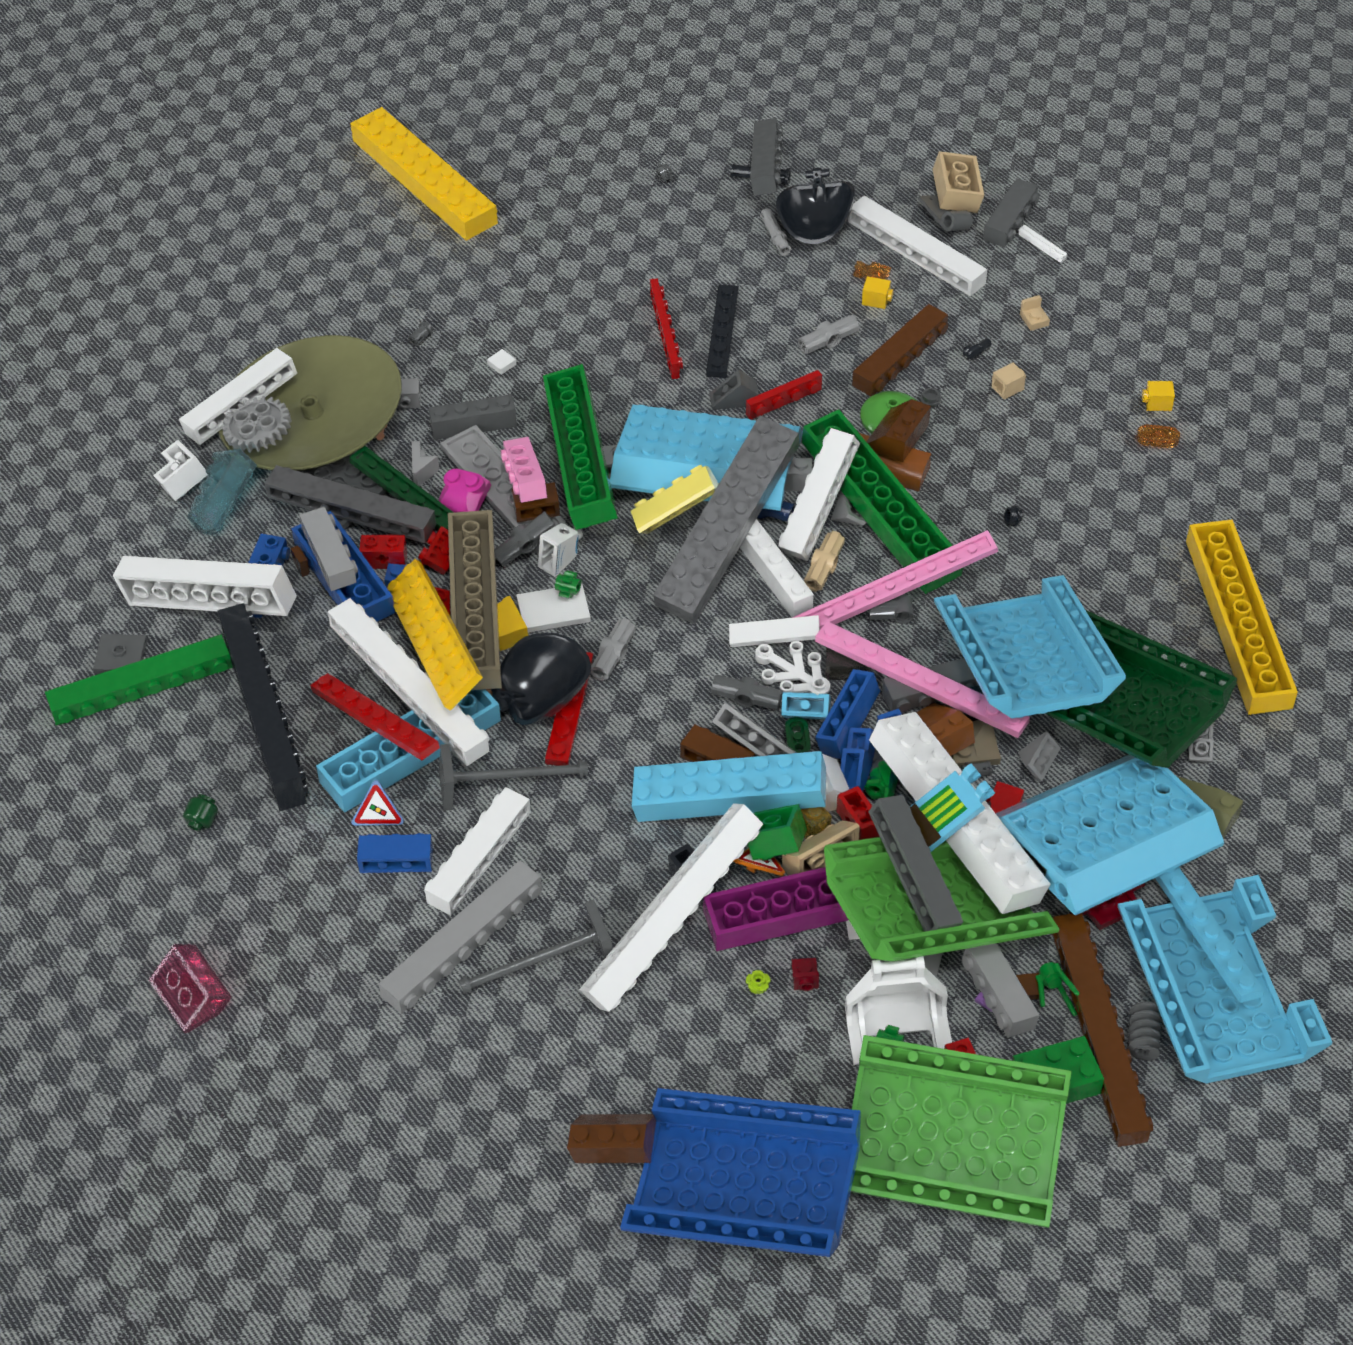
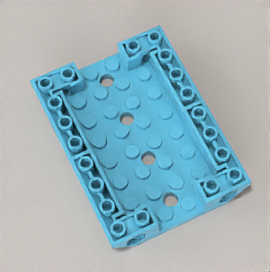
M1130 754L996 813L1021 847L1025 848L1047 870L1045 877L1050 882L1048 889L1074 915H1078L1171 871L1224 844L1215 814L1202 799L1168 768L1150 765Z

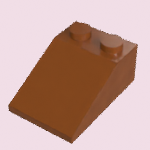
M932 703L916 712L950 756L975 743L973 722L960 710Z

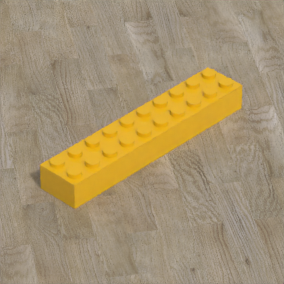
M383 107L351 122L353 141L466 241L498 224L496 205Z
M1233 519L1190 524L1186 544L1234 677L1237 678L1236 683L1248 715L1293 709L1298 691Z

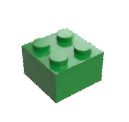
M799 804L753 813L763 823L759 829L758 836L747 843L753 860H769L774 856H786L789 853L799 852L807 831Z

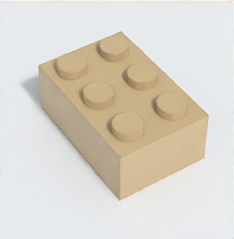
M939 151L932 170L940 209L967 210L968 212L978 213L984 198V190L977 156Z

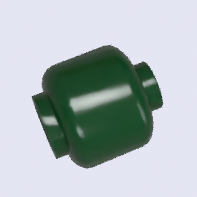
M202 794L190 798L183 813L184 820L188 822L187 826L195 831H201L202 828H210L218 813V807L215 805L216 801Z

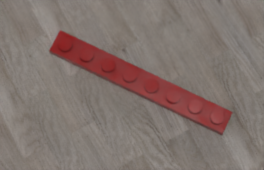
M329 673L321 676L310 685L313 693L421 761L440 748L436 739Z

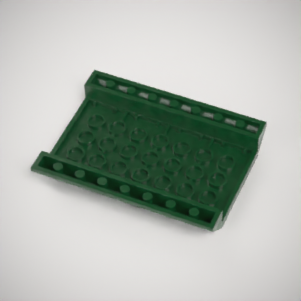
M1086 610L1124 671L1126 679L1103 702L1072 707L1066 710L1051 711L1045 714L1150 765L1168 768L1225 711L1237 678Z

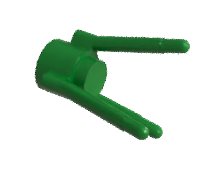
M1045 963L1040 967L1039 975L1035 976L1038 982L1040 1006L1045 1007L1044 985L1050 989L1058 988L1071 1014L1076 1016L1077 1012L1062 986V980L1076 996L1080 994L1079 991L1061 970L1059 963Z

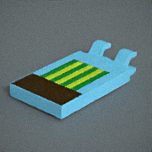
M972 763L963 769L960 776L954 771L910 806L911 813L920 827L921 834L930 851H933L986 808L982 803L995 794L986 781L981 782L976 790L971 785L972 782L981 777V774Z

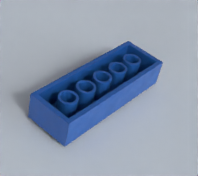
M334 515L335 530H340L343 537L342 544H347L351 557L349 559L350 561L354 560L358 568V573H355L357 583L334 591L330 590L303 533L301 524L291 528L294 545H298L307 558L309 567L336 605L351 598L356 604H360L363 607L365 614L369 618L373 617L376 622L395 613L393 596Z

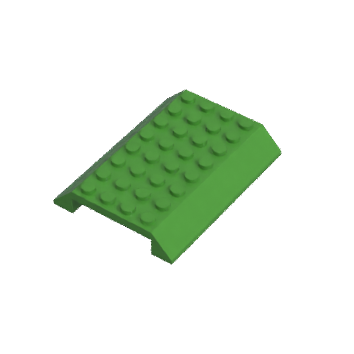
M880 837L829 844L824 847L827 884L872 959L892 962L1058 933L1060 930L1048 911L1033 913L1030 907L1002 914L946 840L931 851V855L940 869L947 888L950 890L951 897L961 914L963 923L961 926L925 932Z
M864 1035L852 1110H860L861 1124L860 1150L851 1192L1049 1228L1071 1071Z

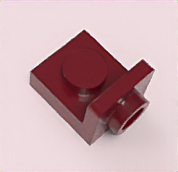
M816 958L791 959L794 990L809 991L818 989L819 972L817 971Z

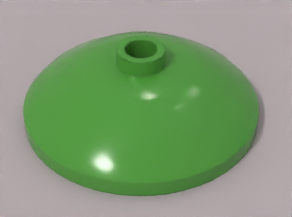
M897 391L877 393L868 398L862 405L860 413L862 425L872 434L891 408L908 400L916 399Z

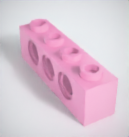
M529 437L503 441L504 450H501L502 462L505 463L506 473L509 475L514 495H519L521 503L547 498L545 478Z

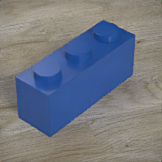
M431 834L359 835L357 853L359 873L432 872L433 844Z

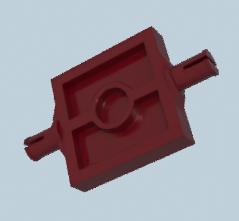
M1143 883L1082 912V915H1087L1097 928L1102 930L1122 920L1118 904L1137 900L1134 891L1143 888L1145 884Z

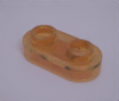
M1145 424L1138 428L1136 438L1142 445L1173 448L1179 444L1180 432L1174 427Z

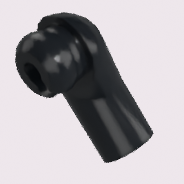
M985 338L972 347L969 345L965 346L962 353L967 359H974L991 347V340Z

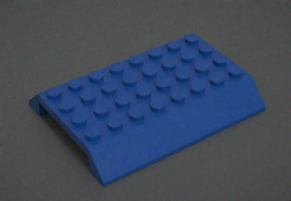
M657 1088L652 1107V1113L656 1118L651 1163H644L634 1204H626L620 1226L621 1231L825 1257L832 1256L840 1245L860 1150V1110Z

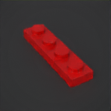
M816 370L746 400V416L752 420L822 390V374L819 370Z

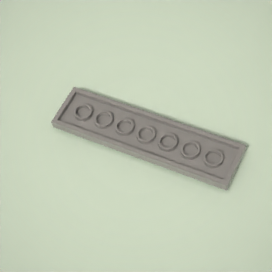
M477 425L440 443L441 450L458 469L480 474L490 481L491 487L485 499L512 529L521 524L527 525L532 521L517 522L512 498L513 486L510 484L508 473H506L505 463L502 462L501 452ZM560 516L550 517L556 526L560 523L567 525ZM540 540L538 541L537 548L533 551L534 553L539 551Z

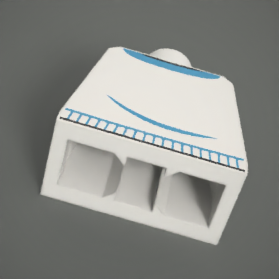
M560 523L541 534L538 567L556 577L576 557L578 540L583 537L582 531Z

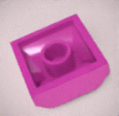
M451 469L444 475L445 486L438 501L453 512L479 511L491 487V483L480 474L461 469Z

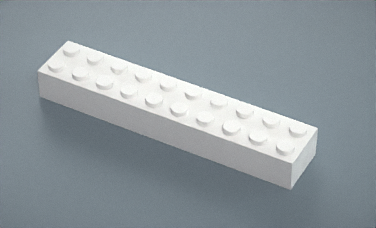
M916 712L878 720L869 741L915 801H918L954 771L959 776L961 775L962 770ZM984 801L982 805L986 809L946 840L1002 914L1040 904L1050 886V882L988 803Z

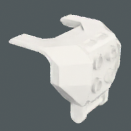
M923 956L892 962L872 960L871 969L846 996V1021L853 1065H859L863 1036H877L878 1030H885V1027L888 1025L899 1027L898 1034L926 1031L931 1034L933 1047L944 1049L945 1044L952 1043L946 1008L947 989L925 967Z

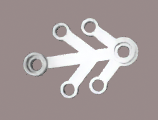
M793 641L790 643L789 652L793 656L794 665L774 654L773 649L768 644H761L756 648L755 659L759 664L766 665L772 663L785 671L775 673L772 669H765L762 672V682L764 684L770 685L774 682H781L780 690L791 693L809 692L819 695L828 694L830 691V682L821 675V655L819 653L811 652L808 655L807 663L812 669V676L805 673L802 659L803 644L801 642ZM800 680L803 683L793 684L791 681Z

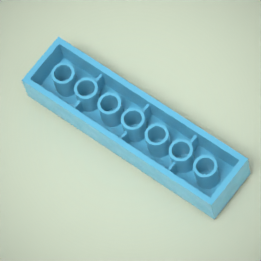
M486 689L471 690L458 703L461 711L465 715H470L479 729L486 730L501 721L499 704ZM412 710L400 717L436 739L439 746L444 744ZM373 732L316 765L319 782L345 813L362 803L374 780H378L382 787L386 789L439 758L440 748L421 761L377 732Z
M822 751L634 767L632 808L638 822L724 815L733 804H744L752 813L799 804L800 809L826 807V765Z

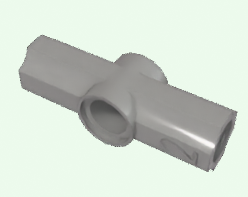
M849 315L833 323L824 321L817 326L816 331L798 338V345L804 355L824 346L833 348L840 343L842 338L859 331V324L854 315Z
M625 618L618 620L610 635L602 639L599 654L594 660L590 672L596 679L601 681L608 679L616 664L623 661L628 643L636 631V626L630 620Z

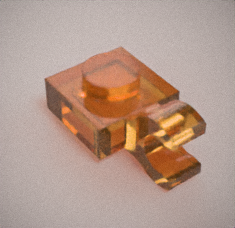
M857 261L854 266L856 270L853 275L857 278L865 276V280L867 276L887 280L891 273V267L873 261L871 265Z

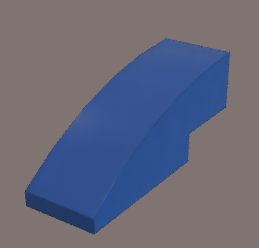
M849 728L847 748H843L840 767L849 789L859 786L863 792L876 749L869 741L874 731L871 728Z

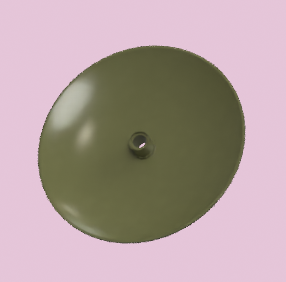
M325 335L287 343L277 348L292 358L297 374L267 395L265 399L268 400L270 397H273L274 401L279 399L281 403H285L292 420L290 422L291 428L286 429L288 434H281L282 440L276 439V445L268 444V449L261 447L260 451L257 452L256 448H253L249 453L247 448L241 452L239 448L235 450L232 445L229 446L223 435V430L221 429L218 432L225 447L234 456L258 468L273 470L278 465L296 471L332 463L362 448L375 438L391 420L398 407L402 392V380L399 369L386 351L360 338ZM273 350L267 352L266 354L254 360L247 367H245L237 376L246 371L248 368L257 363L259 360H261L263 357L268 355Z

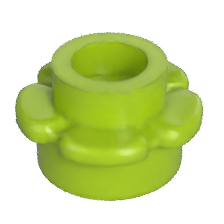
M755 970L746 977L749 990L755 994L764 993L771 981L769 975L764 974L761 970Z

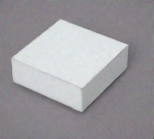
M501 349L487 359V365L502 375L516 365V359Z

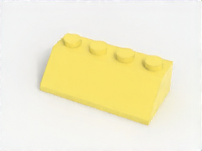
M699 465L690 470L691 475L686 478L681 476L671 482L672 486L666 490L662 487L653 493L654 497L648 501L644 498L635 503L634 506L636 508L631 510V514L638 532L648 534L712 496L719 483L708 466L702 467V465Z

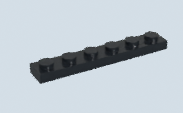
M718 285L706 377L727 378L739 286Z

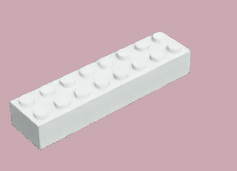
M123 556L113 574L129 606L217 611L244 603L246 611H251L252 614L288 616L297 597L283 566L275 564Z

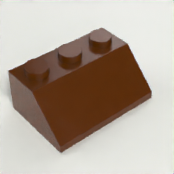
M911 399L891 408L866 442L875 453L903 462L929 426L931 406Z
M581 1114L570 1126L567 1149L575 1163H651L656 1118L653 1114Z

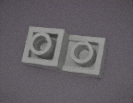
M1213 723L1188 747V761L1213 762Z

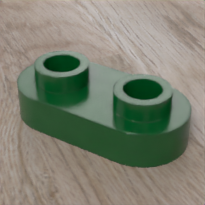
M800 717L788 719L785 723L786 745L797 753L811 752L809 728L806 720Z

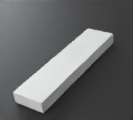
M819 615L729 624L730 647L814 640L820 631Z

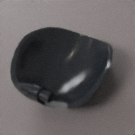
M821 167L805 172L806 179L813 178L814 183L788 187L778 195L776 200L777 211L786 230L795 239L807 244L823 243L834 237L847 221L854 203L855 188L853 184L846 181L824 182L823 177H830V169H822Z
M540 633L526 636L509 650L502 661V688L491 689L492 697L498 702L500 711L508 710L514 721L518 724L529 725L546 720L566 707L582 689L591 672L589 656L580 644L565 635Z

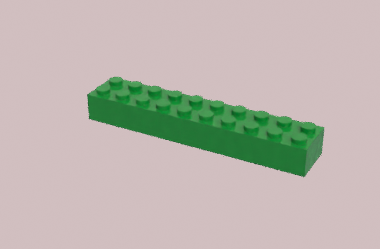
M583 364L543 375L568 511L575 530L617 519L618 516L592 393Z
M839 409L803 426L801 443L814 459L820 453L823 447V439L831 428L854 435L859 441L860 445L840 490L903 568L953 546ZM963 568L920 586V588L927 594L960 577Z

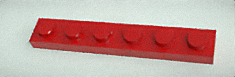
M658 278L650 279V296L671 379L680 378V369H683L682 358L677 356L679 355V346L677 342L674 343L676 339L675 330L670 328L672 326L671 315L666 313L668 312L667 300H663L665 298L664 288L659 285Z
M586 652L587 655L589 656V659H590V662H591V666H592L593 660H594V654H593V653H590V652ZM589 677L571 702L555 715L545 756V764L569 765Z

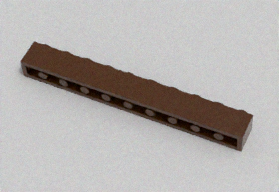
M1082 913L1078 915L1054 916L1053 920L1060 930L1058 933H1053L1052 937L1063 972L1080 993L1076 996L1069 989L1082 1034L1085 1036L1104 1077L1101 1095L1117 1147L1147 1143L1150 1133L1153 1132V1122L1151 1117L1147 1116L1145 1112V1097L1143 1093H1139L1137 1087L1139 1085L1138 1075L1136 1071H1132L1130 1065L1132 1063L1131 1053L1129 1049H1125L1123 1043L1125 1040L1122 1027H1118L1116 1021L1118 1019L1117 1009L1115 1005H1111L1109 985L1104 984L1102 963L1097 962L1096 958L1097 947L1095 942H1091L1089 937L1091 934L1089 922L1084 921Z

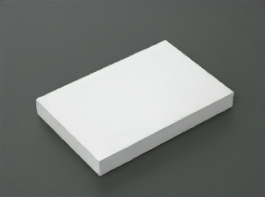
M581 584L579 594L577 596L572 595V598L569 599L560 597V591L555 590V588L517 594L520 615L527 626L528 633L591 622L583 585Z

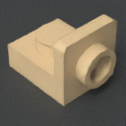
M1040 295L1024 299L1021 302L1020 316L1030 331L1049 326L1050 319L1041 307L1042 298Z

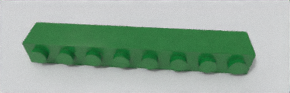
M221 634L45 691V695L57 726L151 694H157L161 691L178 687L194 680L202 679L218 672H223L233 667L229 651Z

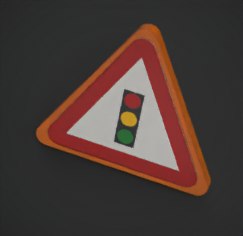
M749 848L738 859L733 860L737 864L747 866L746 869L754 874L757 869L780 876L785 874L784 869L775 857L769 860H753Z

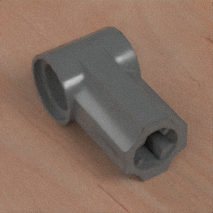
M907 594L900 595L869 609L870 620L894 619L899 624H906L914 618L912 598Z

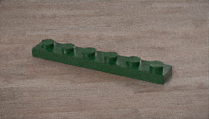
M365 445L349 457L350 464L398 500L434 510L435 528L439 530L442 526L448 530V513L454 512Z

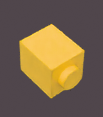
M867 276L862 292V305L886 309L888 301L891 302L894 290L890 289L891 281Z
M1147 381L1146 389L1142 390V402H1146V410L1172 411L1175 398L1173 381Z

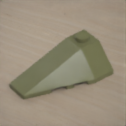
M1178 777L1213 810L1224 839L1239 818L1243 800L1222 789Z

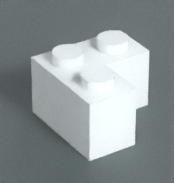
M177 440L161 453L168 464L153 476L166 493L176 501L183 497L193 486L200 483L208 475V472L196 456Z

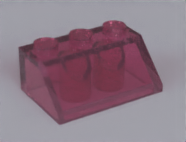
M173 944L149 978V982L184 1033H189L218 1016L232 997L196 945Z

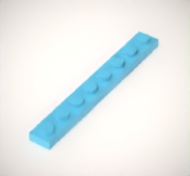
M1177 867L1156 877L1155 879L1239 1003L1263 997V987L1181 869Z

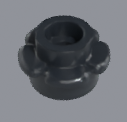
M1016 505L1007 507L1004 513L1005 523L1013 525V527L1021 523L1023 518L1022 511Z

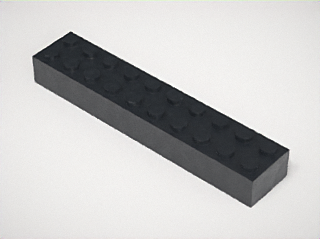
M244 603L217 610L224 640L279 812L307 804L305 794H309L305 781L304 769L300 765V758L297 748L294 747L291 730L287 727V718L282 711V703L279 695L276 693L277 689L274 679L270 675L271 670L268 661L264 658L266 656L263 645L257 642L260 641L257 627L252 625L255 624L252 612L246 611Z

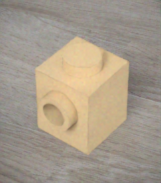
M1011 363L993 372L991 387L1003 399H1006L1024 390L1026 374L1014 363Z

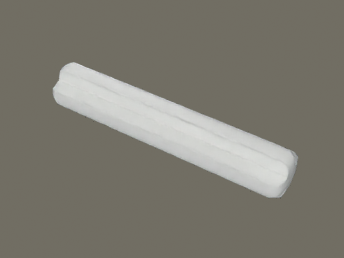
M1023 225L1019 228L1018 234L1059 263L1067 259L1065 251L1028 226Z

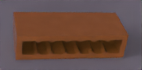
M859 433L865 441H867L870 437L868 435ZM912 448L903 462L876 453L904 488L919 492L930 469L931 453Z

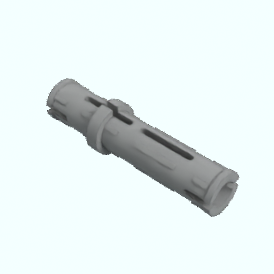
M766 208L762 210L760 217L771 235V242L776 245L780 255H788L791 247L787 242L785 232L781 231L771 209Z

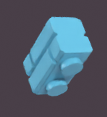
M783 692L781 715L784 718L800 717L803 719L825 720L831 710V696L829 694L816 695L814 693Z

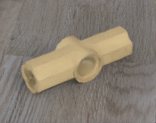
M832 531L827 533L820 549H816L813 554L811 567L804 579V582L811 591L817 592L822 590L829 574H833L835 571L838 555L845 543V538L839 532Z

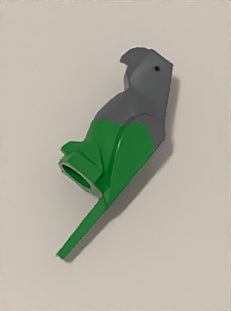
M875 749L873 764L870 769V780H867L864 788L871 799L894 796L898 777Z

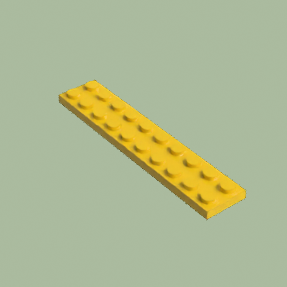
M414 559L404 567L396 579L388 584L387 589L393 596V607L444 707L451 711L483 677L422 563Z

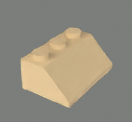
M843 820L827 826L824 831L806 838L802 842L799 852L789 853L786 856L782 855V868L788 875L826 867L825 845L859 840L860 826L857 823Z

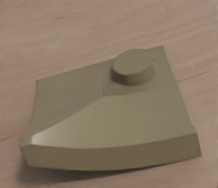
M981 720L973 721L975 743L952 755V759L959 768L965 762L973 764L990 761L991 765L1000 764L1001 756L996 742L994 727Z

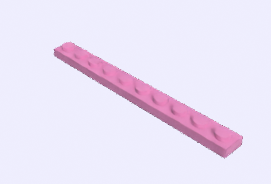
M987 530L792 618L819 615L820 629L827 621L838 624L997 553L998 547Z
M829 621L823 625L815 636V642L1016 738H1019L1029 723V716L1011 719L990 705L985 695Z

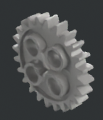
M265 396L259 401L256 397H254L253 402L246 400L245 405L239 403L238 409H231L233 414H226L228 420H223L224 426H222V430L228 445H232L235 450L239 448L241 452L247 448L249 453L253 448H256L257 452H259L261 447L268 449V444L276 445L275 440H282L281 434H288L286 429L291 428L290 422H292L285 403H281L279 399L274 401L273 397L266 400Z

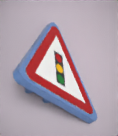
M374 780L351 823L354 826L402 825L404 819L380 782Z

